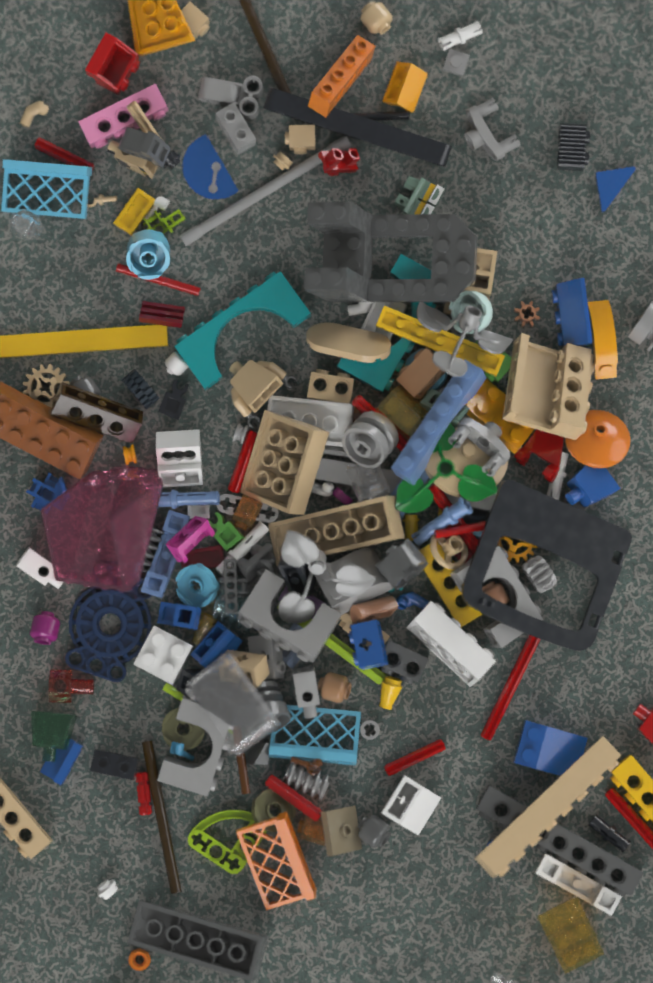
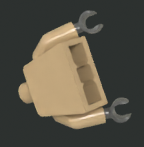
M249 360L243 366L240 362L236 361L230 367V372L235 375L230 380L233 386L231 390L233 404L243 417H247L248 425L251 428H254L250 424L251 418H257L260 423V418L257 415H252L251 412L256 413L282 386L283 382L281 380L284 381L286 389H293L288 385V379H292L296 383L298 382L296 377H288L286 375L287 372L274 362L258 361L256 363Z

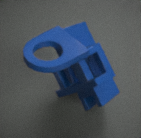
M48 473L43 483L33 478V485L30 490L27 489L26 493L35 497L31 507L39 509L44 514H47L50 506L61 510L65 500L69 498L64 478L59 477L58 479L52 476L51 473Z

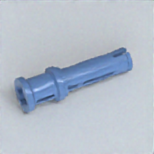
M154 490L152 502L155 510L159 509V507H172V509H176L184 505H219L220 494L219 491L183 493L176 490H171V492H158V490Z
M462 496L459 497L458 502L450 507H445L440 516L413 533V541L420 546L432 537L434 530L444 529L450 524L455 525L464 515H470L473 512V508L469 501L465 500Z

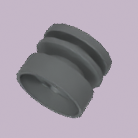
M264 681L258 688L247 687L240 692L241 695L258 705L252 725L246 726L250 736L271 734L285 727L290 722L291 716L286 703L282 702L283 696L277 682Z

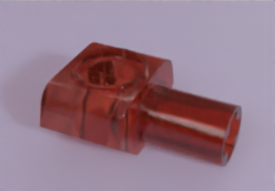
M50 669L49 702L71 703L72 694H94V679H73L72 670ZM59 680H63L66 683V689L61 693L55 689V684Z

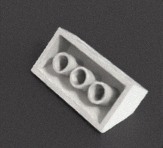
M431 601L406 628L471 687L496 662L493 659L494 656L488 649H482L472 634H466L461 629V625L454 618L450 619L444 613L445 610L438 603L434 604Z

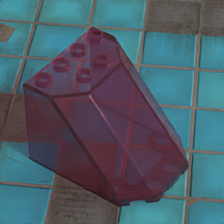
M121 465L115 466L108 471H93L41 509L56 581H62L67 584L76 583L83 586L101 587L102 589H115L120 592L131 590L140 581L163 489V480L159 477L157 469Z

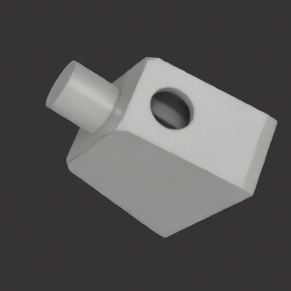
M314 665L294 668L292 670L298 708L303 707L304 718L317 717L316 705H319L320 701ZM311 692V696L306 698L303 693Z

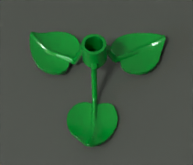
M451 423L442 434L433 453L438 451L441 459L436 467L437 474L425 485L420 478L414 486L403 480L399 484L396 494L395 508L398 511L417 513L427 509L433 501V493L427 488L439 477L449 478L455 475L461 479L458 484V491L467 501H481L497 493L495 480L487 475L488 471L484 473L481 466L475 464L466 466L462 476L455 471L454 463L445 459L442 450L448 451L452 449L457 441L455 440L452 444L448 441L456 431Z

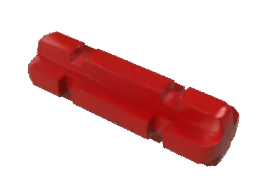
M136 773V782L139 784L137 785L138 803L141 805L139 806V814L142 816L152 814V805H149L151 795L150 785L147 784V781H149L148 773Z

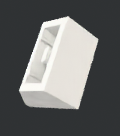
M403 775L381 813L419 835L441 797L406 775Z

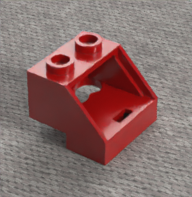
M106 32L85 71L88 76L95 79L96 84L120 95L121 91L125 92L130 84L128 78L132 72L136 73L141 62L138 61V53L118 38Z

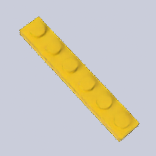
M385 305L376 323V327L433 351H445L451 355L460 338L445 330L440 332L429 330L418 319ZM463 339L456 357L465 359L482 369L483 372L497 377L505 355L490 353L482 349L478 344Z

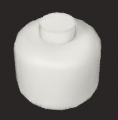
M177 351L173 352L165 360L166 370L171 375L180 376L188 368V365Z

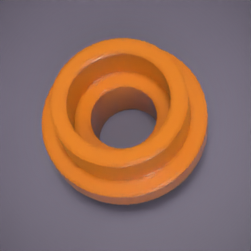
M141 948L133 950L129 955V965L136 971L145 970L151 962L150 954ZM138 955L144 958V962L141 964L136 962Z

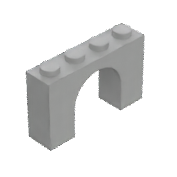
M497 545L484 581L490 578L499 579L508 589L510 596L509 607L543 620L540 615L541 610L539 606L532 602L529 597V589L520 582L517 569L511 566L507 560V552ZM471 560L450 573L460 592ZM494 621L483 629L494 648H503L523 634V632L498 621Z
M266 569L238 613L240 623L247 628L253 627L258 630L259 634L265 639L270 640L271 638L275 640L282 649L286 651L292 650L297 653L299 659L314 663L338 624L341 613L322 603L312 621L305 628L296 631L281 628L273 620L270 608L283 588L285 580Z
M184 695L176 719L197 725L206 730L212 739V754L204 761L198 763H189L166 755L157 781L208 797L210 790L215 791L218 781L217 778H214L216 770L221 771L224 762L221 754L223 750L228 749L231 739L227 737L229 729L233 730L234 726H231Z

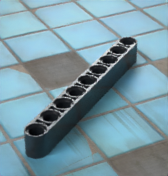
M269 87L263 109L446 167L452 149L451 145L337 108H333L329 115L324 117L308 107L309 99Z

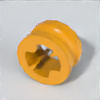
M134 444L129 448L123 446L126 465H129L130 462L136 464L137 458Z

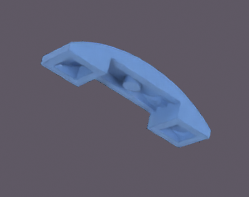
M172 510L168 511L162 528L165 534L161 536L162 541L158 544V550H156L150 570L147 571L141 592L159 598L163 597L177 562L166 546V543L189 522L190 516Z

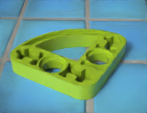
M224 810L214 813L198 823L190 832L188 843L194 850L228 873L237 874L247 863L244 851L240 848L239 839L231 850L204 830L212 824L226 819L246 820L250 822L248 826L252 825L255 821L252 812ZM199 833L202 834L201 839L206 843L208 839L212 841L207 846L206 852L201 850L204 847L201 843L193 844V834L196 836ZM246 833L243 834L245 839H249L252 844L255 843L253 837L246 835ZM263 837L260 838V840H259L257 846L260 844V842L262 841ZM214 845H218L222 849V855L218 858L210 855V848ZM226 851L230 853L229 859L234 860L237 858L239 860V868L235 867L232 870L229 868L230 863L226 860L224 864L219 862L224 858Z

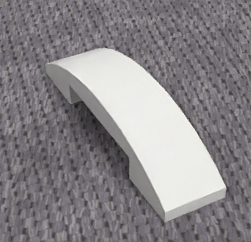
M546 853L535 871L539 876L611 916L622 898L619 894Z

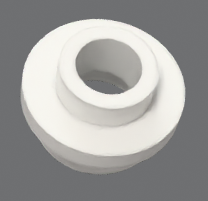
M108 879L104 880L98 886L99 891L97 895L103 897L104 900L110 898L118 889L116 882L113 879L110 881Z

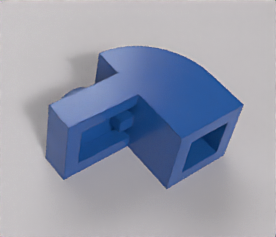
M161 602L157 623L198 630L202 608Z

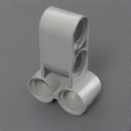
M249 76L243 83L202 77L198 100L206 103L209 101L208 103L222 106L235 103L244 119L253 120L259 114V106L255 99L262 96L263 85L257 76ZM252 83H255L259 86L258 90L255 92H251L247 89L248 86ZM248 104L255 106V109L250 113L243 110Z

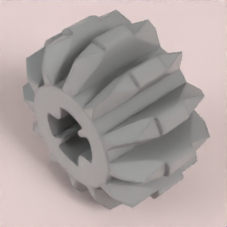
M542 556L531 557L522 565L526 578L537 592L543 593L557 584L553 570Z

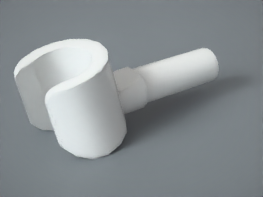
M162 196L157 197L154 206L144 218L147 220L155 214L154 211L156 210L157 212L158 208L165 211L170 201Z

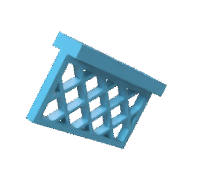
M3 159L4 180L1 212L87 219L90 176H92V167ZM10 173L18 174L23 180L15 188L9 183ZM34 175L39 176L44 182L36 190L28 182ZM55 177H59L65 184L57 192L49 184ZM76 179H83V189L77 194L70 184ZM24 184L33 192L25 200L17 192ZM47 186L53 195L44 202L38 192ZM68 188L74 197L65 204L59 194ZM15 194L21 203L15 208H7L8 198ZM34 195L42 203L36 210H32L27 205V202ZM55 197L63 205L57 212H53L47 205ZM76 199L82 205L81 214H74L68 207ZM66 209L68 213H62V211Z
M286 705L289 713L292 715L290 722L295 719L302 729L292 736L285 727L281 728L280 730L283 729L290 737L284 744L275 743V735L280 730L271 733L269 758L291 760L292 757L311 762L318 758L323 763L356 766L361 712L316 708L317 713L321 714L314 717L310 723L304 726L297 718L303 712V707L298 708L295 705ZM324 714H331L336 721L326 729L319 718ZM346 716H355V726L347 730L341 720ZM317 721L324 731L314 738L307 728ZM336 724H339L346 732L338 740L329 732ZM355 729V734L353 737L351 732ZM304 731L312 739L306 746L300 745L295 740ZM325 733L334 742L328 748L321 747L317 742ZM347 735L354 742L353 750H345L339 744Z

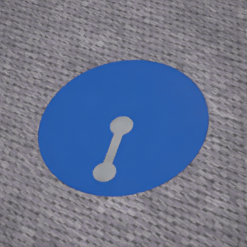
M203 135L196 139L188 147L183 159V174L191 189L209 199H224L239 191L208 136Z

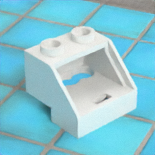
M200 430L156 432L159 488L203 485ZM192 450L196 453L193 457L183 456L181 458L172 457L169 459L162 457V453L167 451L173 453L175 451L185 452Z

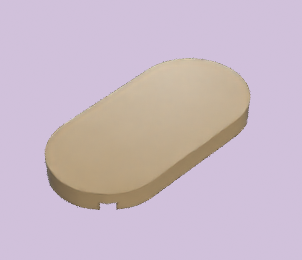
M319 323L310 327L306 333V342L310 344V348L328 355L364 363H373L379 358L381 360L386 359L391 352L390 340L385 335L336 323Z

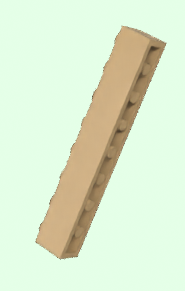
M602 736L497 836L475 860L492 878L497 875L502 877L510 869L508 864L512 860L519 861L526 854L524 849L529 844L533 847L542 838L539 835L545 829L549 832L557 824L555 819L560 814L564 817L573 809L571 804L576 799L580 802L588 794L586 789L591 784L595 787L604 779L602 774L606 770L611 772L619 764L617 759L621 754Z

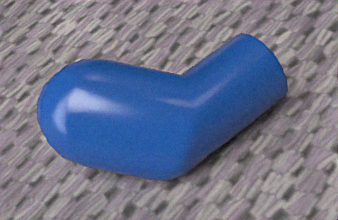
M414 592L402 594L396 599L399 605L398 609L404 610L412 605L423 610L429 602Z

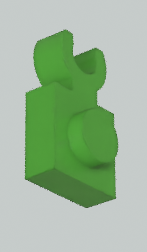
M216 512L215 515L218 517V522L214 524L211 520L208 519L211 527L217 530L214 537L228 552L244 539V536L232 521L224 523V516Z

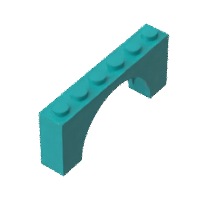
M400 254L390 272V276L395 279H431L432 270ZM411 302L412 317L418 319L417 308L420 302ZM424 302L434 309L437 306L434 302ZM401 338L391 347L390 355L384 360L379 358L376 359V362L364 363L341 358L337 369L382 394L384 390H390L394 379H392L394 372H400L405 363L402 360L406 352L410 354L415 343Z
M281 271L277 274L272 272L264 278L266 282L260 286L257 284L246 291L248 294L242 299L240 297L235 298L229 303L230 307L225 311L222 309L218 310L211 316L212 320L208 323L202 322L194 328V333L189 336L185 334L176 341L175 349L205 391L223 379L216 364L215 347L222 329L233 318L249 311H267L282 317L295 328L311 316L310 311Z

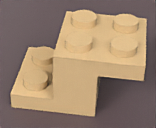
M477 248L476 281L464 291L480 292L489 300L492 292L497 251ZM445 302L443 313L446 315H451V310H449L451 302Z

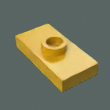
M137 188L113 223L132 236L154 205L156 199Z

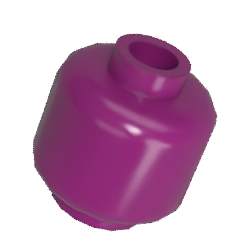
M42 611L41 614L35 615L32 619L30 636L34 639L35 643L51 645V642L56 641L58 638L60 621L54 617V613Z

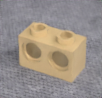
M316 369V372H311L307 399L350 404L354 379L350 378L349 374L338 373L337 376L329 375V371ZM318 380H323L327 385L322 391L314 388V383ZM338 384H345L348 387V391L345 394H338L335 390Z

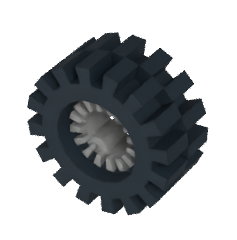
M135 369L121 379L146 410L160 399Z

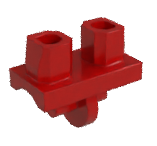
M332 148L330 151H320L318 153V157L323 162L324 173H328L329 176H337L339 173H355L358 170L357 162L360 160L356 148H349L347 151Z

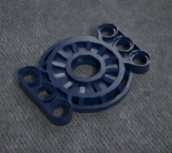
M100 566L93 573L94 581L98 585L82 593L75 601L71 610L69 633L76 648L67 652L65 661L73 669L112 682H120L127 675L126 667L122 663L130 661L140 653L151 632V614L144 600L149 599L153 595L142 596L139 593V586L144 583L145 579L107 566ZM104 569L109 572L110 576L106 582L98 580L97 574L100 570ZM123 576L130 579V585L126 589H121L118 586V580ZM101 588L102 591L97 593L96 589ZM92 592L93 595L87 598L84 603L80 602L87 594ZM141 601L143 605L138 606L136 602ZM77 606H79L80 609L77 613L76 620H73L74 612ZM144 609L148 617V624H144L142 614ZM109 613L117 615L121 621L119 631L112 635L103 633L100 628L101 618ZM73 624H76V631L78 634V638L76 639L73 633ZM148 628L147 635L145 637L144 642L142 643L140 639L143 634V629ZM81 642L84 646L80 647L78 643ZM136 645L140 646L134 654L128 656L127 653L133 650ZM74 652L79 653L82 658L78 665L71 664L69 660L70 655ZM123 655L125 659L119 660L118 657ZM94 659L102 662V668L98 672H94L90 668V663ZM114 666L121 667L123 670L122 677L118 679L111 676V669Z

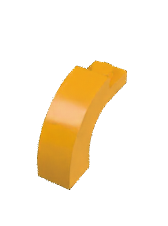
M609 300L588 302L595 380L616 378L618 364L617 342Z

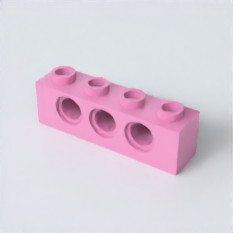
M151 85L78 121L91 149L94 147L96 149L104 147L108 144L107 141L114 137L115 139L122 138L127 127L136 130L140 129L127 109V105L133 101H136L139 106L143 104L149 106V110L144 113L148 120L163 118L168 108L157 85ZM122 114L130 115L129 121L125 123L120 122L119 117ZM104 123L111 125L110 130L107 132L99 130L100 126Z

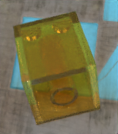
M401 384L392 390L377 407V411L387 417L395 425L396 430L408 441L428 414V411L419 405L424 397L421 399L414 398Z

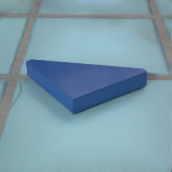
M635 166L595 173L601 213L606 211L636 170Z

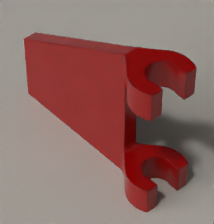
M536 429L525 446L516 452L514 456L517 459L516 462L525 466L531 453L550 463L542 474L545 476V480L553 483L560 470L565 437Z

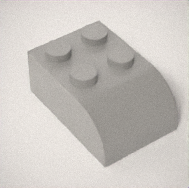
M362 548L330 563V568L335 576L338 569L347 564L360 566L369 574L375 576L373 585L361 595L348 597L336 591L337 582L332 580L327 569L320 575H315L331 608L340 612L341 615L349 612L352 605L370 601L394 588L375 566L380 559L374 549Z

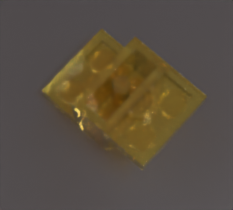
M577 896L537 916L565 974L604 955L596 938L597 935Z

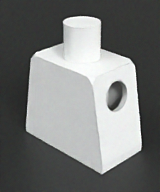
M29 546L16 563L18 568L44 586L49 582L59 589L66 579L56 572L58 569L56 565ZM42 566L48 569L45 575L38 572Z

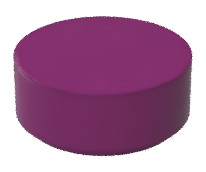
M336 487L333 491V495L344 505H349L353 502L339 487Z

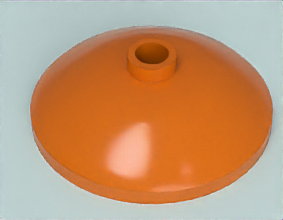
M589 410L585 419L587 421L585 433L576 440L565 438L570 454L578 462L593 468H608L618 464L625 458L630 447V433L624 422L616 415L603 410Z

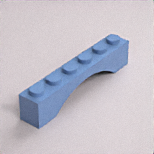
M465 359L464 361L468 366L465 375L461 377L453 376L391 467L398 477L413 486L426 469L434 448L450 422L461 408L476 395L486 380L483 370Z

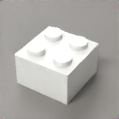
M153 626L133 665L174 685L194 646L157 626Z

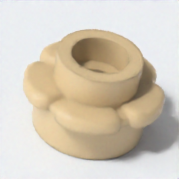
M281 151L277 155H273L275 158L273 163L282 171L285 168L287 170L290 169L289 167L293 162Z

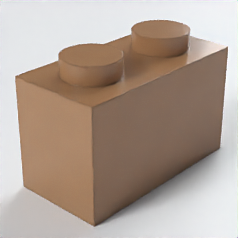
M428 348L418 351L414 356L415 360L410 365L403 367L399 372L400 376L396 379L417 399H421L445 373V371H442L434 364L432 360L434 352Z

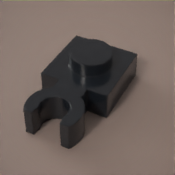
M175 379L172 383L173 393H165L158 412L179 421L187 401L181 397L188 392L189 384L186 383L184 389L179 390L177 389L178 380Z

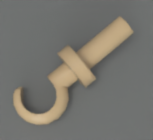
M100 194L94 198L93 204H88L87 207H94L97 203L104 205V202L117 201V196L104 197L103 194Z

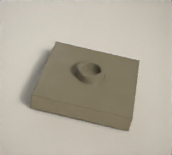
M356 806L321 812L327 856H335L362 849L361 839L358 835Z

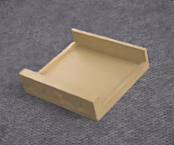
M521 333L513 343L502 419L576 440L585 433L587 421L584 422V429L576 436L551 430L550 413L554 406L552 394L556 387L554 374L558 368V363L556 362L558 350L529 342L530 335ZM591 354L585 419L590 408L588 396L593 386L590 381L595 369V364L593 363L594 354Z

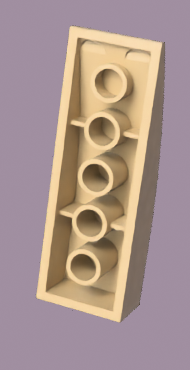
M396 495L383 496L269 523L268 527L276 558V566L279 564L282 546L288 530L297 532L312 540L326 556L404 539L400 513L395 508Z

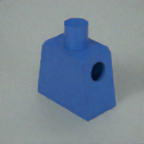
M583 465L567 482L571 491L565 495V498L571 505L579 501L583 507H588L611 496L621 488L606 468H593Z

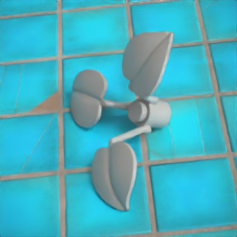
M420 302L418 305L417 318L419 322L434 332H440L442 329L448 331L459 321L462 334L452 355L445 351H436L432 357L434 364L439 369L448 372L452 376L461 377L467 372V363L463 359L456 357L467 332L474 330L473 338L478 340V345L493 354L503 353L512 343L513 339L488 330L478 332L482 312L474 306H467L463 314L459 313L458 317L450 323L451 319L441 311L426 305L424 302Z
M288 530L282 546V558L287 564L295 567L303 566L306 563L309 569V576L302 596L296 592H289L282 597L279 603V616L287 623H303L313 617L315 605L311 600L306 599L313 574L320 575L327 569L332 580L337 582L336 591L348 597H355L365 593L375 582V576L369 574L360 566L353 564L340 567L335 576L330 568V563H326V554L319 550L312 540L297 532Z

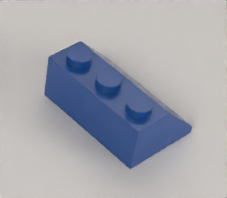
M585 278L558 283L555 286V290H552V301L557 303L558 310L554 312L555 324L560 326V333H557L558 346L563 348L569 343L589 348L593 341Z

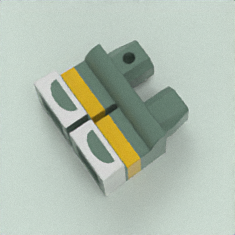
M409 176L404 184V188L413 192L410 199L399 194L394 205L403 211L402 215L432 214L445 188L439 185L436 186L422 177L419 180Z

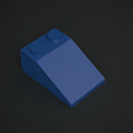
M524 720L513 763L561 776L584 754L588 738Z

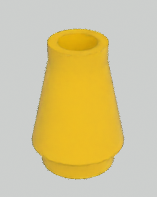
M385 676L381 684L380 707L392 710L393 704L403 687L401 685L402 680L392 676Z

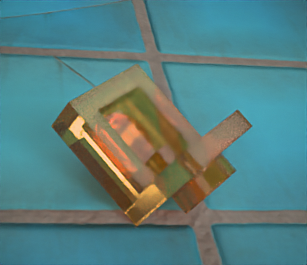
M243 495L232 517V521L236 522L235 526L244 531L247 528L252 530L263 503Z

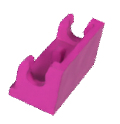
M199 516L193 517L166 543V546L177 562L183 561L186 563L188 561L186 555L202 539L209 535L211 537L215 535L207 519Z

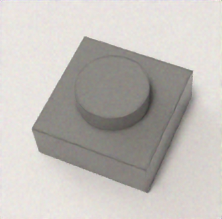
M449 48L443 71L463 77L470 55Z

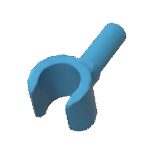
M171 743V754L185 757L190 761L194 760L195 757L184 751L185 744Z

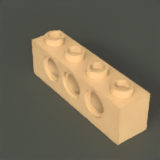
M567 343L557 352L556 362L558 363V368L554 374L556 387L552 394L554 406L550 413L551 430L576 436L584 429L592 349Z
M0 778V796L4 800L3 805L0 807V823L5 828L3 832L10 841L15 840L19 845L17 849L25 858L29 857L32 859L53 840ZM11 811L15 812L18 816L15 824H11L7 820V814ZM24 828L29 829L32 833L29 841L21 837V831Z

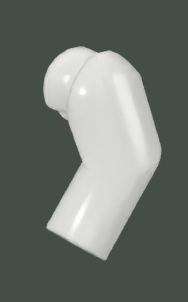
M359 302L358 304L347 305L349 316L369 312L373 302Z
M314 481L311 492L329 497L333 494L334 485L328 481L324 482L323 485Z

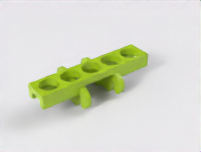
M178 209L166 218L163 217L161 219V213H157L155 210V215L147 220L143 218V225L148 226L147 230H155L157 226H162L163 234L168 231L172 233V228L184 221L185 217ZM179 214L181 218L175 222L173 216ZM158 218L160 222L151 227L149 223ZM167 220H170L172 222L170 226L167 223Z

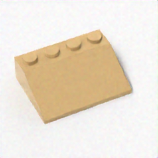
M264 410L240 493L288 514L304 515L329 432L316 426Z

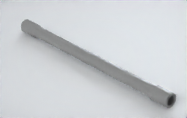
M344 135L321 151H330L332 148L344 151L351 147V144ZM318 153L203 223L179 235L185 246L198 240L205 233L321 164L322 160L318 157Z

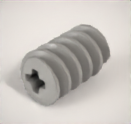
M293 762L290 763L282 780L283 782L287 779L289 787L295 783L294 790L296 791L302 786L304 795L310 790L311 798L319 794V802L322 801L330 783L328 782L327 774L320 778V772L316 775H310L307 770L304 771V766L299 765L296 767V764Z

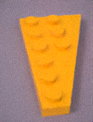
M128 0L135 52L139 56L196 41L176 0Z

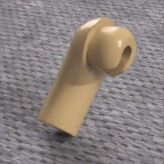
M37 101L27 106L19 124L29 128L35 115L47 114L49 110L48 105L44 104L43 101Z

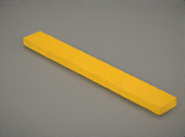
M144 325L0 336V358L168 346L167 326Z

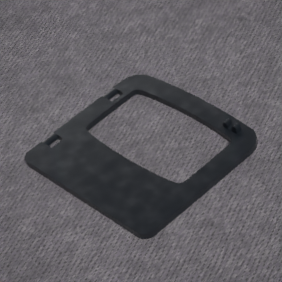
M505 480L499 486L462 584V598L468 606L518 631L572 650H586L592 646L596 639L599 625L606 612L622 568V563L630 547L632 535L626 529L518 482ZM502 536L517 539L552 552L583 567L597 577L596 586L581 626L577 631L562 628L529 616L505 605L482 591L483 581L498 541ZM615 551L620 552L617 564L611 562ZM592 613L597 615L593 627L588 625Z

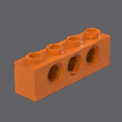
M357 35L314 88L308 107L327 117L370 63L375 45Z

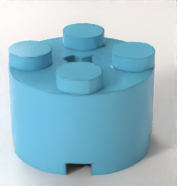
M142 230L130 237L126 254V262L130 271L141 279L151 280L160 277L170 264V245L162 232Z

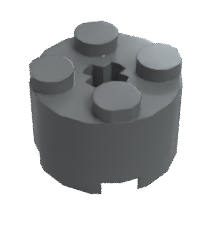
M407 538L399 547L396 545L390 547L386 551L387 557L381 559L375 566L390 585L398 590L409 583L407 580L411 579L415 574L418 576L426 568L428 562L418 548Z

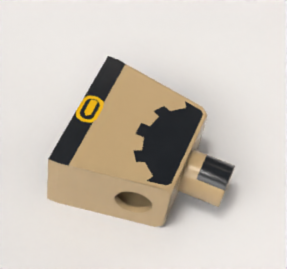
M114 140L110 142L107 151L114 155V158L120 165L150 179L153 178L158 166H155L151 161L118 149L120 143Z

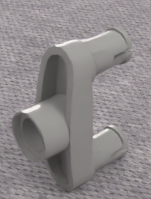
M490 98L479 106L474 105L467 109V118L472 130L465 133L464 137L468 146L473 151L482 146L493 160L498 161L505 157L506 153L520 147L521 144L519 139L515 140L517 139L515 134L501 142L495 140L483 120V117L499 109L497 103L494 104L495 100Z
M463 418L457 425V430L448 439L450 444L457 440L453 447L460 448L462 443L468 438L491 458L482 467L484 473L491 468L487 473L489 477H493L500 466L505 465L510 458L509 450L499 439L502 435V430L493 422H487L483 426L471 418Z

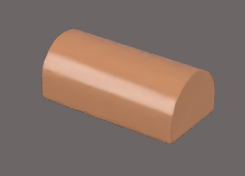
M390 595L352 605L350 617L353 624L390 617L399 605L396 599Z

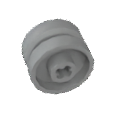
M373 411L361 414L354 421L353 425L344 432L342 437V445L347 456L356 464L366 468H376L382 464L387 456L396 448L399 441L395 425L384 415Z

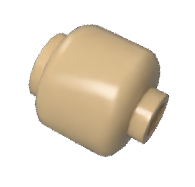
M373 1L363 7L361 21L370 33L384 34L390 29L392 15L383 3Z

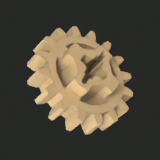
M41 364L39 371L32 368L34 373L32 376L26 374L29 381L23 382V385L27 387L23 393L37 401L42 397L49 398L50 402H39L52 408V402L56 396V388L62 382L69 385L70 382L64 381L67 377L65 373L59 375L60 368L57 367L53 371L51 364H49L47 369ZM43 374H51L55 377L51 379L44 378ZM36 380V389L32 391L33 383ZM41 380L47 385L51 384L49 389L51 390L50 392L52 396L46 391H42L44 387L42 386L43 384Z

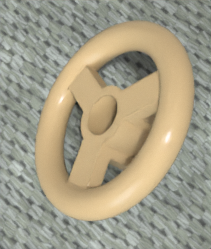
M434 534L432 535L430 550L434 559L441 566L447 569H457L465 564L468 557V548L460 535L452 536L447 540L444 538L435 539ZM437 542L443 547L444 559L438 553ZM462 552L460 560L456 563H451L452 556Z

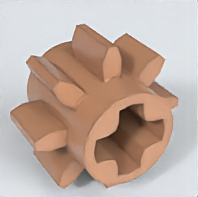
M522 301L520 303L521 309H514V312L518 313L514 321L520 320L522 328L528 323L533 327V319H540L536 315L540 308H534L532 306L533 301L529 305H525ZM526 309L530 310V315H532L528 319H525L524 314L521 313L525 312Z

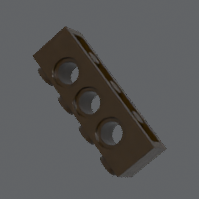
M64 382L61 383L52 402V415L74 422L79 426L96 430L101 434L110 435L120 441L133 443L143 423V411Z

